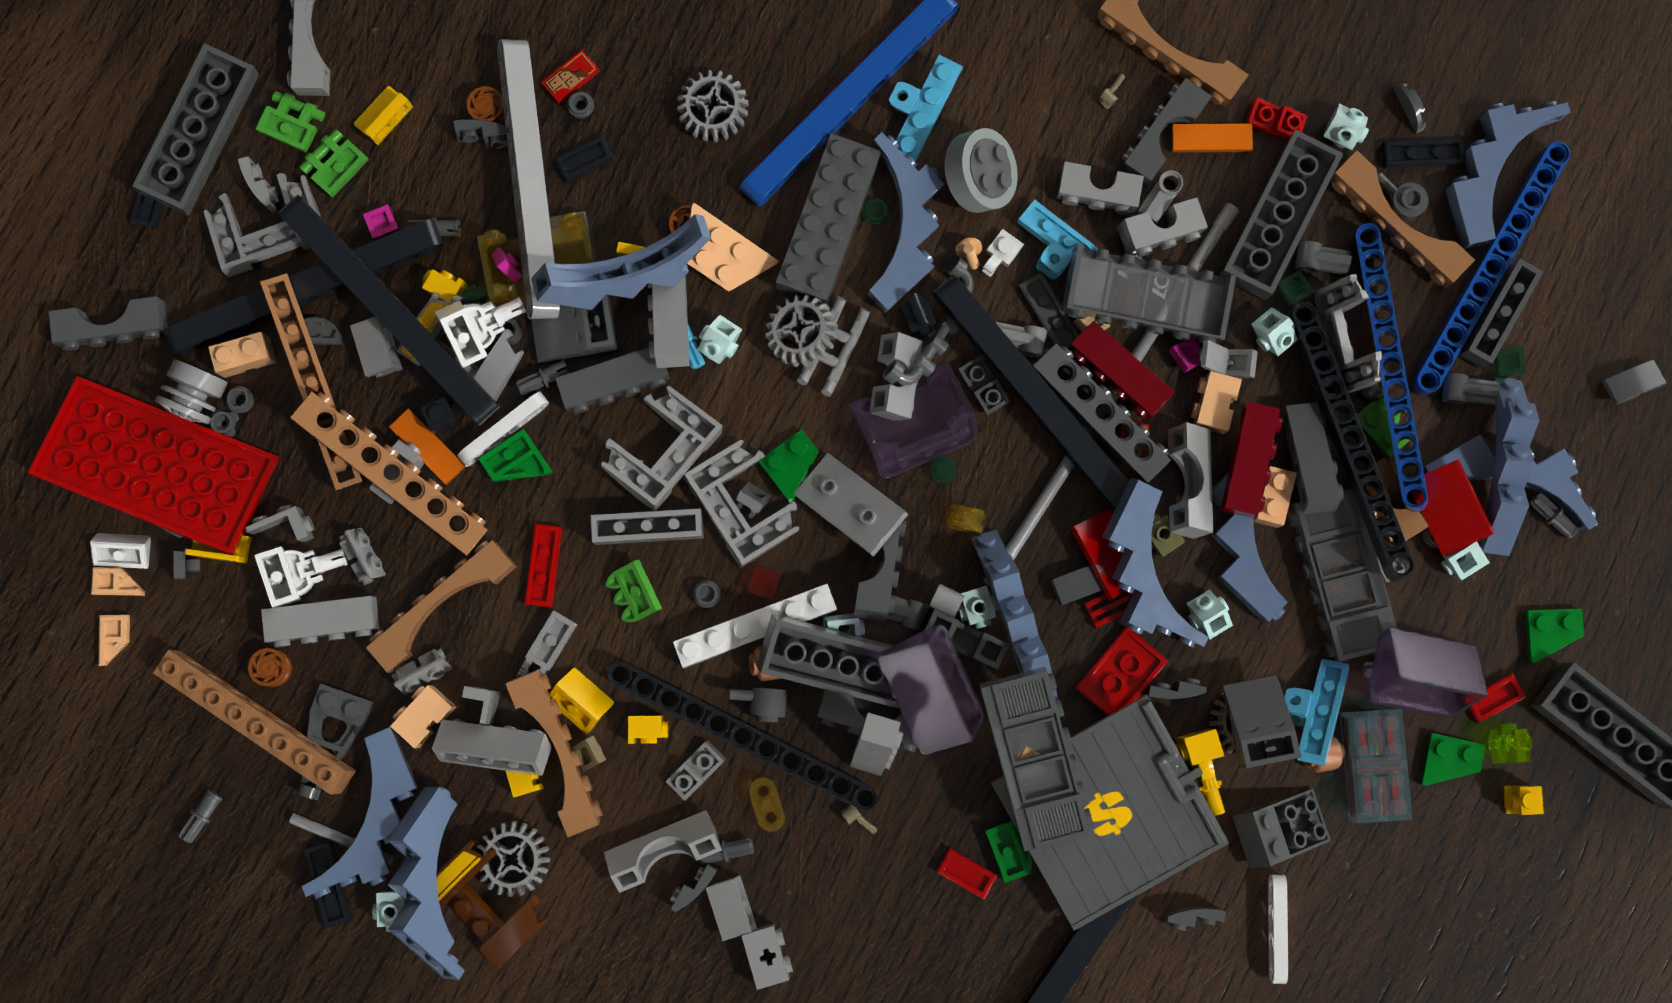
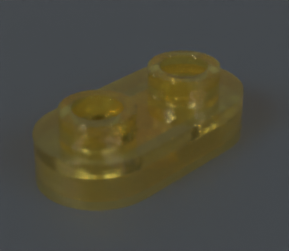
M766 777L758 778L750 786V798L759 826L765 831L774 832L779 830L784 824V810L775 783ZM766 786L769 790L768 795H759V787ZM769 812H773L777 816L776 821L773 823L768 822L766 819V815Z

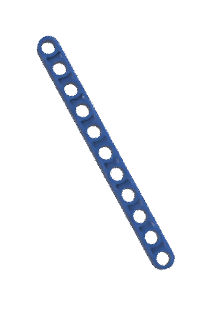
M924 0L741 183L739 189L758 207L767 202L823 146L831 133L834 134L956 12L959 4L955 0Z
M1560 141L1553 142L1537 156L1495 230L1496 239L1487 244L1412 376L1410 388L1416 395L1426 396L1436 391L1444 381L1570 158V149L1565 143ZM1550 152L1557 155L1558 161L1551 159ZM1537 174L1544 177L1545 184L1538 181ZM1524 196L1532 200L1533 206H1528L1525 203ZM1511 219H1516L1519 222L1520 229L1512 225ZM1499 241L1506 244L1507 252L1500 249ZM1486 263L1493 266L1494 274H1490L1486 270ZM1473 286L1480 288L1482 292L1481 297L1474 294ZM1461 308L1468 312V320L1461 317ZM1448 331H1451L1455 334V343L1448 340ZM1434 354L1442 356V366L1434 361ZM1422 376L1429 379V389L1421 384Z
M1366 223L1357 229L1356 242L1364 287L1369 297L1367 304L1376 352L1381 351L1382 353L1379 371L1404 506L1409 511L1420 512L1428 504V494L1379 228L1374 224ZM1366 234L1376 236L1375 240L1371 243H1364L1361 239ZM1371 259H1377L1381 262L1374 269L1366 266L1367 262ZM1377 284L1385 287L1381 294H1373L1370 290ZM1380 310H1386L1390 313L1389 317L1385 320H1378L1375 318V315ZM1389 335L1395 340L1391 345L1383 346L1379 343L1383 336ZM1395 361L1399 364V368L1394 372H1388L1384 369L1385 364ZM1394 387H1400L1404 390V393L1399 398H1392L1389 396V391ZM1399 413H1404L1409 419L1405 424L1399 425L1393 421L1394 417ZM1409 439L1414 445L1410 450L1402 451L1398 448L1401 440ZM1409 465L1415 466L1418 469V473L1415 477L1408 478L1403 475L1404 468ZM1419 492L1423 495V500L1419 504H1411L1407 500L1409 494Z

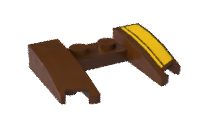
M471 840L436 874L440 908L448 904L483 942L479 950L498 970L547 922V919L537 921L532 907L540 902L536 895L526 902L506 923L494 913L468 883L497 853L495 850L489 849L486 851L485 856L471 850L475 841Z

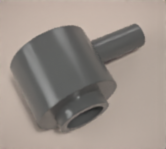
M1382 172L1378 175L1380 187L1389 195L1387 200L1389 206L1403 222H1411L1425 211L1428 206V195L1422 186L1416 183H1405L1397 188Z
M752 687V690L731 688L728 690V699L751 701L750 715H757L756 721L778 722V717H785L787 690Z

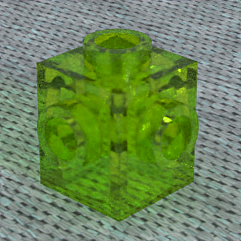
M1517 723L1499 724L1500 730L1489 731L1488 747L1492 755V764L1531 761L1530 749L1532 741L1528 735V728L1517 729Z

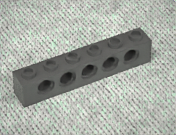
M1056 343L1033 365V368L1062 403L1138 480L1146 484L1149 483L1171 461L1167 456L1169 452L1162 444L1158 442L1155 444L1148 437L1150 433L1142 424L1138 423L1136 425L1129 418L1130 412L1122 404L1119 403L1117 405L1110 398L1112 395L1102 384L1098 386L1091 379L1093 375L1085 366H1078L1072 360L1074 356L1065 346L1062 345L1060 347ZM1058 369H1068L1071 375L1070 380L1060 379L1057 374ZM1085 387L1089 391V399H1080L1076 393L1077 388ZM1096 407H1105L1108 411V418H1098ZM1121 425L1126 428V439H1120L1116 436V426ZM1135 445H1142L1145 448V458H1138L1135 455Z

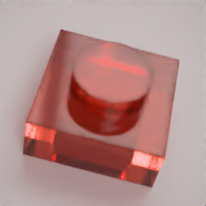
M755 566L747 592L773 600L781 574Z

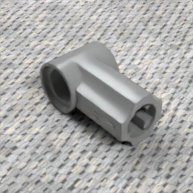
M1174 170L1164 172L1137 213L1149 212L1153 223L1157 225L1175 196L1183 186L1182 176ZM1163 180H1172L1176 185V189L1172 191L1165 189Z
M996 322L1022 355L1036 358L1043 356L1047 336L1046 329L1031 325L1020 327Z
M940 584L929 606L954 618L965 596Z

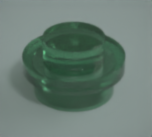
M870 199L863 207V216L872 225L883 224L889 217V206L882 199Z
M938 457L930 466V474L938 483H949L957 474V466L949 457Z

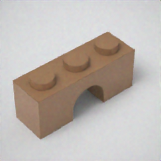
M1384 457L1375 463L1387 491L1399 479ZM1363 486L1365 494L1375 496V490L1371 486ZM1406 507L1401 510L1393 508L1405 540L1429 527L1420 512H1411ZM1373 511L1375 519L1380 522L1385 521V516L1382 512ZM1384 536L1389 543L1392 542L1395 545L1391 537Z

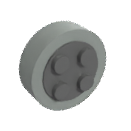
M982 128L960 134L952 140L946 152V181L951 194L964 209L974 213H981L1004 207L1010 202L1017 186V165L1011 147L998 132Z

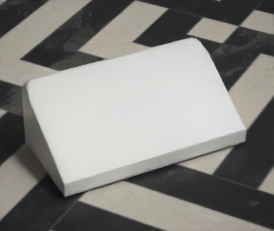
M97 533L90 541L93 566L144 569L149 567L150 536Z

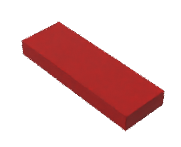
M535 524L525 605L548 608L553 606L562 527Z

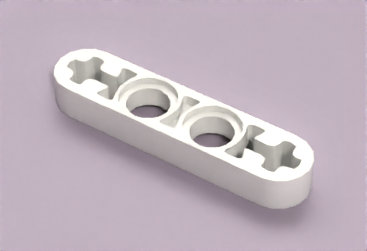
M541 392L535 393L461 450L457 457L465 467L471 466L480 457L491 451L545 409L549 404L548 400Z
M1269 875L1268 879L1269 978L1271 984H1287L1288 980L1287 880L1285 875Z

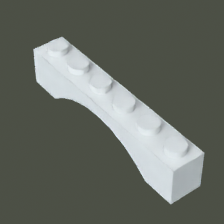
M828 584L676 640L673 643L682 668H687L764 638L771 614L808 622L835 612L837 608Z

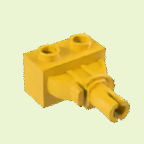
M1203 729L1176 737L1175 746L1185 764L1191 765L1193 770L1200 768L1203 772L1200 777L1196 778L1199 784L1198 788L1214 816L1225 813L1218 790L1222 783L1221 780H1216L1212 762L1213 759L1224 756L1216 729Z

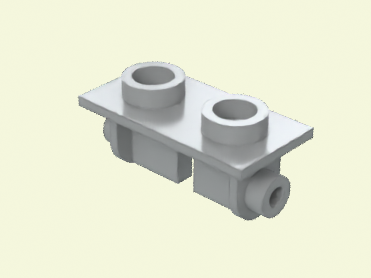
M362 528L346 530L345 534L339 537L341 540L339 545L342 547L347 559L352 560L355 557L358 559L351 567L359 582H362L365 586L373 582L374 578L386 575L382 568L381 560L373 551L370 539Z
M441 648L438 650L433 649L418 657L421 664L419 668H417L414 661H411L397 668L396 673L392 674V677L395 681L394 685L405 695L417 691L422 685L431 680L443 677L446 672L453 668L445 660L446 656Z

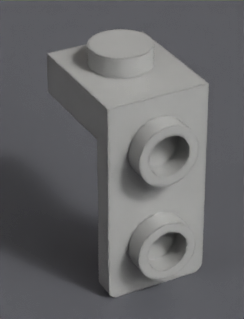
M1204 340L1203 348L1200 351L1201 367L1235 378H1255L1258 351L1253 349H1227L1210 340Z
M398 440L392 447L399 453L396 458L403 464L409 461L419 470L425 464L419 455L421 450L408 441L405 445ZM392 464L387 465L383 471L385 478L388 480L397 479L399 476L398 467ZM372 483L370 486L372 492L388 504H392L395 501Z
M286 505L277 509V514L271 517H267V515L257 517L251 521L252 525L245 527L247 533L255 535L289 520L298 541L307 542L314 539L311 532L314 530L312 520L308 515H304L302 508L293 507L292 505Z

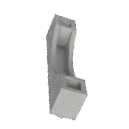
M290 0L291 7L294 9V19H290L289 24L290 33L293 35V45H289L288 49L289 59L292 61V69L287 74L288 85L299 96H329L330 69L323 62L317 51L312 35L311 17L315 0Z

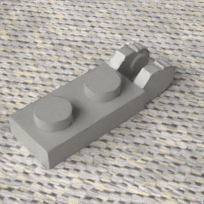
M553 610L526 654V660L516 677L528 674L533 662L541 667V674L550 671L578 624Z

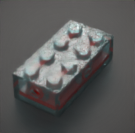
M1402 709L1339 712L1341 739L1345 748L1343 761L1349 822L1371 823L1412 820Z

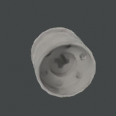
M174 359L167 376L177 383L175 387L161 385L160 388L170 393L171 396L169 399L157 395L154 401L159 403L168 412L186 420L209 424L211 418L200 412L202 408L215 412L216 408L206 402L208 396L221 399L228 382Z

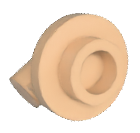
M976 238L963 239L955 248L956 254L962 259H967L970 269H977L979 267L977 256L982 251V244Z

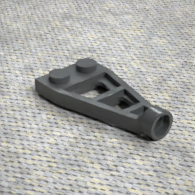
M320 684L310 709L307 737L319 746L332 749L333 755L342 761L363 730L373 701ZM328 716L342 720L347 725L346 731L340 740L335 743L328 742L322 737L323 720ZM302 775V781L297 794L318 800L322 788L317 785L316 787L309 785L310 780Z

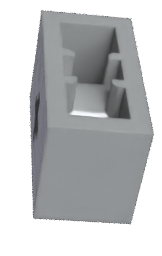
M773 923L741 935L757 990L789 980V973L793 972L789 955L783 956L781 946L785 945L781 928L776 929ZM767 948L770 953L775 952L776 954L773 956L772 962L769 963L767 958H761L764 955V949Z

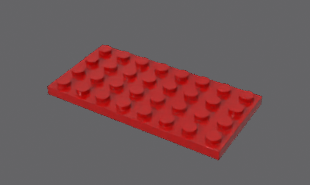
M77 376L28 474L228 555H234L246 530L245 527L248 526L279 461V457Z

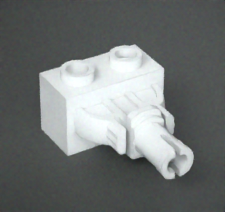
M518 296L498 307L493 306L491 301L483 305H462L460 301H457L436 311L435 314L457 360L464 368L487 357L485 348L493 342L497 334L505 330L503 324L513 317L526 313V309Z
M282 546L254 555L272 608L284 607L301 601L300 596L307 593L314 583L324 581L323 576L319 574L348 565L346 558L343 557L345 555L342 548L319 557H312L315 556L314 550L305 553L297 550L285 551Z

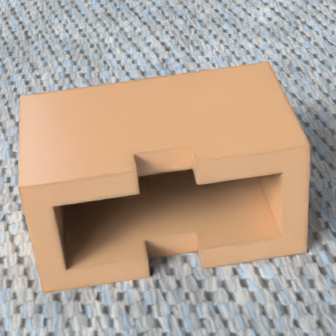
M262 332L209 347L215 373L224 378L243 373L249 369H257L276 363L270 338Z
M1210 371L1205 377H1201L1197 392L1201 393L1199 403H1194L1190 416L1194 419L1193 424L1224 435L1227 433L1234 410L1229 409V406L1233 403V400H1237L1242 379Z
M1269 466L1268 470H1271L1270 481L1267 486H1264L1262 496L1265 497V505L1263 511L1258 512V515L1254 517V522L1279 528L1285 524L1297 473Z
M427 685L426 688L421 686L411 697L414 701L407 708L405 706L400 708L393 716L395 722L390 727L413 748H420L434 733L431 727L435 723L438 724L442 720H446L457 708L433 685Z

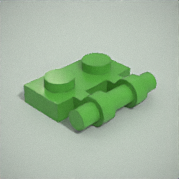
M275 91L272 101L279 103L276 110L266 106L256 130L261 134L307 153L318 130L309 122L312 119L322 122L325 112L317 109V106L308 102L305 104L296 100L295 96L289 93L282 94ZM293 109L300 112L299 118L288 115L289 110Z
M336 129L329 136L325 135L321 139V145L313 153L309 152L304 157L306 160L299 166L305 174H308L315 167L317 171L311 179L332 198L369 160L348 139L341 146L337 145L343 135ZM330 150L333 151L334 154L324 164L320 162Z

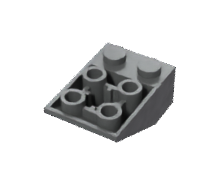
M608 294L592 310L560 305L559 316L556 319H531L538 363L618 350Z
M1277 675L1222 686L1240 768H1251L1301 758L1295 727Z
M1313 788L1253 807L1232 816L1250 869L1275 865L1331 841Z

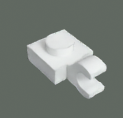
M1002 229L986 251L992 257L984 265L982 272L991 277L1001 263L1008 268L1024 244Z

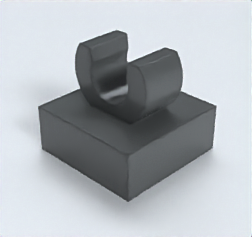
M748 482L736 498L739 501L737 508L740 511L746 505L751 509L748 517L753 518L756 513L759 514L766 506L771 495Z
M174 551V580H186V572H200L199 559L186 560L185 551Z

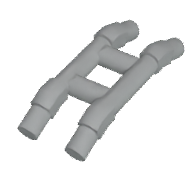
M839 296L836 297L830 310L835 315L833 321L836 323L846 303V299ZM863 307L860 308L849 334L838 328L833 331L837 334L836 340L844 343L838 358L827 353V357H823L821 354L817 356L818 361L833 367L821 391L823 395L830 397L837 386L871 312L870 310ZM812 359L809 360L808 367H803L797 379L801 385H807L817 366V363H814Z

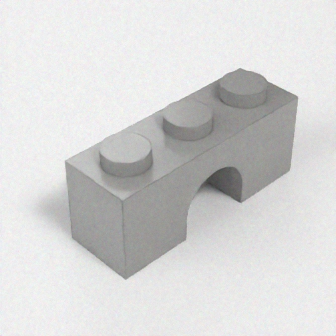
M1064 162L1056 199L1062 200V203L1076 206L1078 203L1086 204L1093 210L1113 209L1116 214L1130 215V213L1136 212L1139 206L1144 176L1117 171L1112 187L1102 190L1093 186L1090 181L1091 166Z
M1198 198L1173 204L1165 211L1168 221L1166 229L1156 226L1149 212L1124 219L1117 226L1126 254H1137V257H1142L1152 253L1153 248L1161 246V249L1165 250L1177 245L1176 242L1185 239L1186 243L1199 239L1201 237L1200 233L1207 229L1208 226Z
M900 332L881 335L877 361L888 366L891 362L897 360L905 367L903 373L910 374L914 369L915 361L922 355L923 341ZM918 381L911 385H902L895 382L893 384L873 387L869 413L892 421L911 419Z

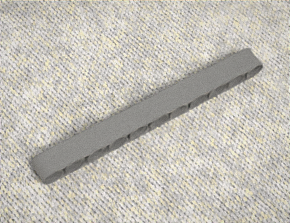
M500 39L497 55L505 125L510 130V133L506 134L527 315L529 319H556L559 316L560 305L537 301L531 282L532 276L544 263H555L529 43L527 40Z

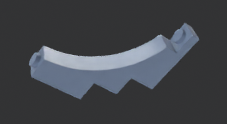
M1228 472L1212 488V501L1220 508ZM1225 512L1229 518L1213 533L1212 537L1235 559L1216 578L1263 623L1270 620L1275 622L1284 614L1285 610L1283 607L1287 604V601L1274 587L1262 566L1255 543L1254 517L1250 518Z
M424 787L388 839L406 857L388 884L406 901L388 930L441 977L459 980L465 970L457 964L458 959L448 953L455 941L446 926L441 912L436 876L437 859L442 836L457 803L450 797V792L443 787Z

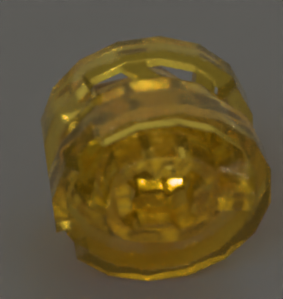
M950 504L949 512L951 515L946 520L945 526L963 532L982 534L983 526L981 523L982 520H985L987 512L964 505Z

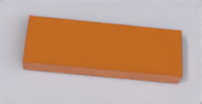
M1173 124L1171 126L1172 152H1251L1253 150L1252 124Z
M409 408L389 426L405 444L409 441L421 450L419 455L424 463L444 484L447 485L465 468L460 459Z

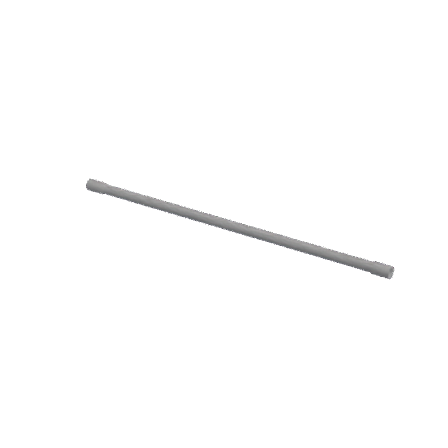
M1225 203L1214 220L1212 228L1188 263L1187 270L1200 271L1224 232L1228 230L1239 213L1237 207L1230 203ZM1176 282L1152 320L1168 321L1177 307L1181 283ZM1146 329L1131 354L1141 362L1158 334L1148 333ZM1110 385L1108 388L1112 395L1110 398L1116 402L1118 397L1112 392L1113 387ZM1103 406L1096 407L1097 417L1105 419L1108 414L1107 409ZM1084 425L1083 428L1088 432V434H1089L1091 437H1093L1094 435H1093V434L1090 432V430ZM1064 456L1006 546V550L1013 560L1073 469L1074 465L1066 456ZM985 576V578L983 579V582H984L985 584H987L988 586H990L989 583H988V580H987V578H986V576Z

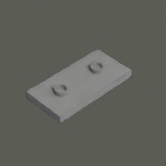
M829 453L825 455L795 493L799 500L872 556L878 552L908 516L905 510Z

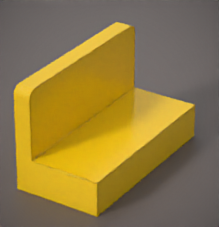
M388 86L354 122V125L378 146L413 106L403 94H398L392 87Z
M242 536L234 555H228L196 541H193L192 549H185V554L194 557L247 564L251 537Z
M576 668L568 672L549 694L551 700H557L561 713L585 734H588L595 727L600 718L614 704L610 697Z

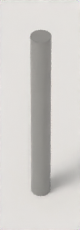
M293 813L289 821L290 824L347 848H350L355 841V838L296 813ZM384 851L385 857L389 865H391L395 855Z

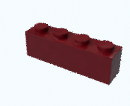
M1092 321L1071 344L1070 350L1073 352V358L1081 365L1086 363L1093 370L1091 373L1101 383L1106 381L1113 387L1112 392L1120 400H1128L1133 405L1132 410L1142 419L1147 417L1151 421L1175 393L1095 321Z
M1247 402L1242 406L1220 511L1250 518L1257 516L1258 512L1263 511L1265 505V497L1262 496L1263 488L1268 485L1271 477V470H1268L1269 460H1273L1277 444L1273 443L1275 433H1279L1282 425V417H1279L1280 409Z

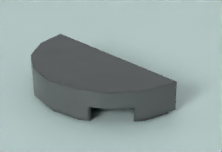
M1405 82L1392 87L1415 134L1423 131L1426 127V122L1422 120L1421 113L1425 109L1417 92L1414 89L1408 90L1407 83Z
M316 316L304 319L312 344L343 345L342 335L339 330L327 319Z

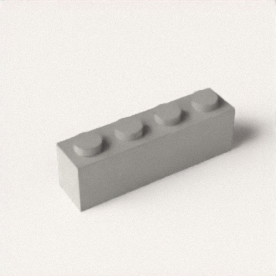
M686 275L674 288L647 283L648 288H652V295H648V310L653 311V318H648L649 334H654V342H649L650 358H655L657 368L690 366Z
M701 509L591 515L592 543L595 545L704 539Z
M373 596L261 609L264 642L273 643L274 647L291 646L290 641L300 639L301 644L318 642L317 637L328 636V641L345 639V634L355 633V637L371 636L372 630H380L377 598Z
M868 713L857 740L850 767L879 776L882 775L884 769H890L903 737V733L899 732L901 722Z
M453 719V721L442 720L432 746V750L440 762L540 776L543 775L552 748L546 734L539 730L523 731L512 726L501 728L490 724H472L460 719Z

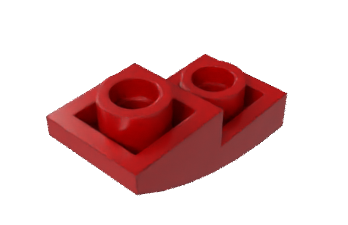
M1257 97L1252 100L1244 124H1252V127L1288 139L1295 129L1300 132L1303 131L1308 116L1287 106L1280 108Z

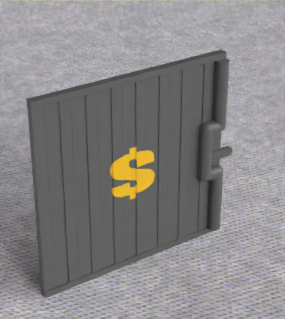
M1147 694L1070 737L1072 743L1067 744L1069 755L1075 754L1079 768L1078 771H1074L1076 781H1082L1086 797L1081 799L1084 809L1089 808L1093 820V825H1089L1091 835L1029 850L1074 931L1229 844L1223 830L1194 781L1202 775V770L1200 768H1195L1192 771L1188 770ZM1058 744L1042 752L1041 754L1058 750ZM1062 759L1018 770L1025 799L1069 787ZM1003 774L991 781V784L1019 832Z

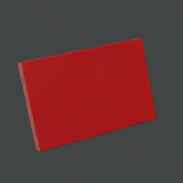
M1459 459L1424 474L1428 504L1421 513L1442 556L1495 533ZM1412 492L1416 503L1419 504L1423 500V495L1419 492Z
M1111 509L1070 528L1108 601L1127 592L1117 587L1119 581L1111 578L1123 553L1108 546L1110 541L1102 537L1113 515Z
M1125 626L1074 689L1108 716L1138 699L1168 660L1134 631Z

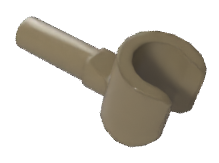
M1121 73L1114 83L1104 90L1099 98V102L1106 109H1109L1118 100L1114 92L1125 78Z
M849 805L841 811V814L849 824L857 819L872 834L877 832L878 829L864 819L856 807Z

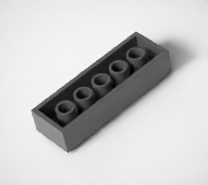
M203 44L133 184V187L139 194L187 216L190 215L259 77L253 65L210 45Z
M1295 129L1284 145L1219 276L1235 275V286L1265 301L1273 295L1343 153Z
M831 133L776 281L777 289L800 296L801 298L808 295L812 300L815 298L820 299L821 305L828 304L880 163V150Z
M771 614L756 666L763 674L918 713L934 660L927 654Z
M1562 663L1530 706L1660 808L1672 809V738L1576 663Z

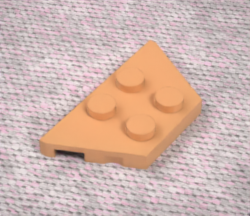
M694 202L691 204L690 218L694 214L704 216L711 239L687 264L727 291H731L779 262Z

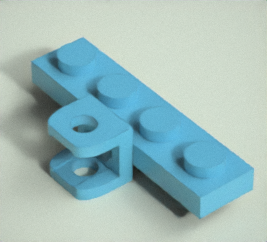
M939 55L921 90L905 82H898L889 101L894 109L908 116L896 139L899 145L897 149L904 156L909 155L916 162L963 66ZM901 94L908 95L905 101L899 100Z
M1035 199L1017 221L1018 224L1047 245V248L1036 264V269L1042 272L1049 280L1057 279L1066 269L1072 257L1073 247L1077 244H1084V249L1094 251L1099 249Z
M1322 659L1313 694L1310 690L1289 688L1286 690L1285 701L1292 722L1295 725L1304 726L1299 745L1301 758H1297V760L1322 766L1326 765L1348 677L1349 664Z

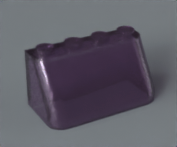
M943 625L931 627L882 651L878 657L879 668L889 681L891 694L897 699L901 707L902 718L908 723L912 731L913 742L919 747L922 755L972 742L983 723V711L946 628Z
M1388 628L1378 637L1369 686L1370 698L1373 703L1441 717H1451L1460 714L1488 696L1475 646L1466 645L1462 642L1443 640L1440 637H1429L1416 632H1406L1398 628Z

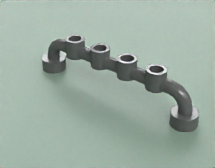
M959 256L951 262L946 273L950 277L952 275L960 277L963 284L972 293L973 279L967 270L968 263ZM945 314L939 322V328L936 333L927 341L925 351L915 361L912 372L904 374L905 367L897 360H894L887 366L882 377L890 384L898 382L902 385L914 384L922 375L928 377L936 367V364L931 361L934 355L941 356L949 346L944 340L947 333L953 335L958 331L959 327L948 314Z

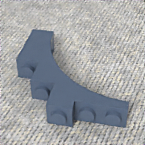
M1557 101L1549 102L1542 105L1541 109L1533 111L1531 107L1515 111L1514 104L1504 106L1503 103L1489 106L1487 108L1488 111L1480 117L1485 139L1471 143L1470 147L1465 151V165L1468 176L1454 179L1453 184L1445 189L1460 246L1464 250L1487 245L1496 239L1492 219L1493 195L1497 178L1507 157L1525 136L1542 126L1560 121L1571 113L1568 102L1559 105Z
M881 132L874 139L872 146L881 151V157L885 161L894 180L899 198L900 228L892 260L883 276L869 290L868 296L886 313L935 267L932 264V257L924 249L920 251L917 247L939 227L937 223L938 217L929 208L925 210L922 206L942 189L944 183L942 182L943 176L934 167L930 169L926 164L918 171L916 169V162L909 155L904 156L897 149L899 145L896 140L890 135L886 137Z
M694 214L686 223L667 237L625 256L586 264L544 263L531 278L536 299L539 302L592 310L606 294L633 299L647 283L674 288L689 272L686 264L711 239L704 216Z
M1495 378L1494 381L1497 382L1499 387V395L1495 404L1497 427L1496 453L1490 495L1485 511L1495 533L1479 541L1483 553L1510 556L1529 508L1524 488L1534 465L1530 444L1540 420L1535 404L1529 403L1522 381L1514 378Z
M1480 434L1423 466V472L1426 474L1459 459L1469 480L1493 479L1495 456L1492 454L1493 448L1490 442L1482 438ZM1562 449L1537 463L1534 461L1525 487L1537 493H1543L1558 508H1563V513L1580 527L1579 532L1590 530L1598 525L1595 520L1596 514L1591 506L1585 504L1581 497V489L1570 479L1571 476L1578 473L1573 456L1566 452L1565 449Z
M1130 478L1102 536L1110 541L1108 546L1123 553L1111 577L1119 581L1117 587L1132 594L1121 619L1128 622V629L1142 635L1144 630L1152 634L1154 629L1168 636L1174 632L1180 635L1178 641L1194 647L1195 643L1204 647L1209 637L1193 628L1175 611L1164 595L1156 576L1152 558L1151 532L1155 510L1162 491L1140 480Z
M997 530L971 538L972 545L1002 617L1019 673L1042 667L1046 668L1048 674L1052 673L1048 654L1038 634L1034 613L1024 594L1020 573L1012 556L1008 554ZM1056 689L1052 690L1055 700H1058Z
M392 727L364 738L371 759L372 770L371 799L364 824L355 841L342 858L323 875L302 886L305 897L314 895L315 899L331 893L329 887L340 883L342 888L356 882V875L358 874L363 884L370 882L371 886L388 880L386 874L392 872L380 841L384 840L385 844L389 843L388 839L401 822L393 799L397 798L398 802L414 796L412 791L418 789Z

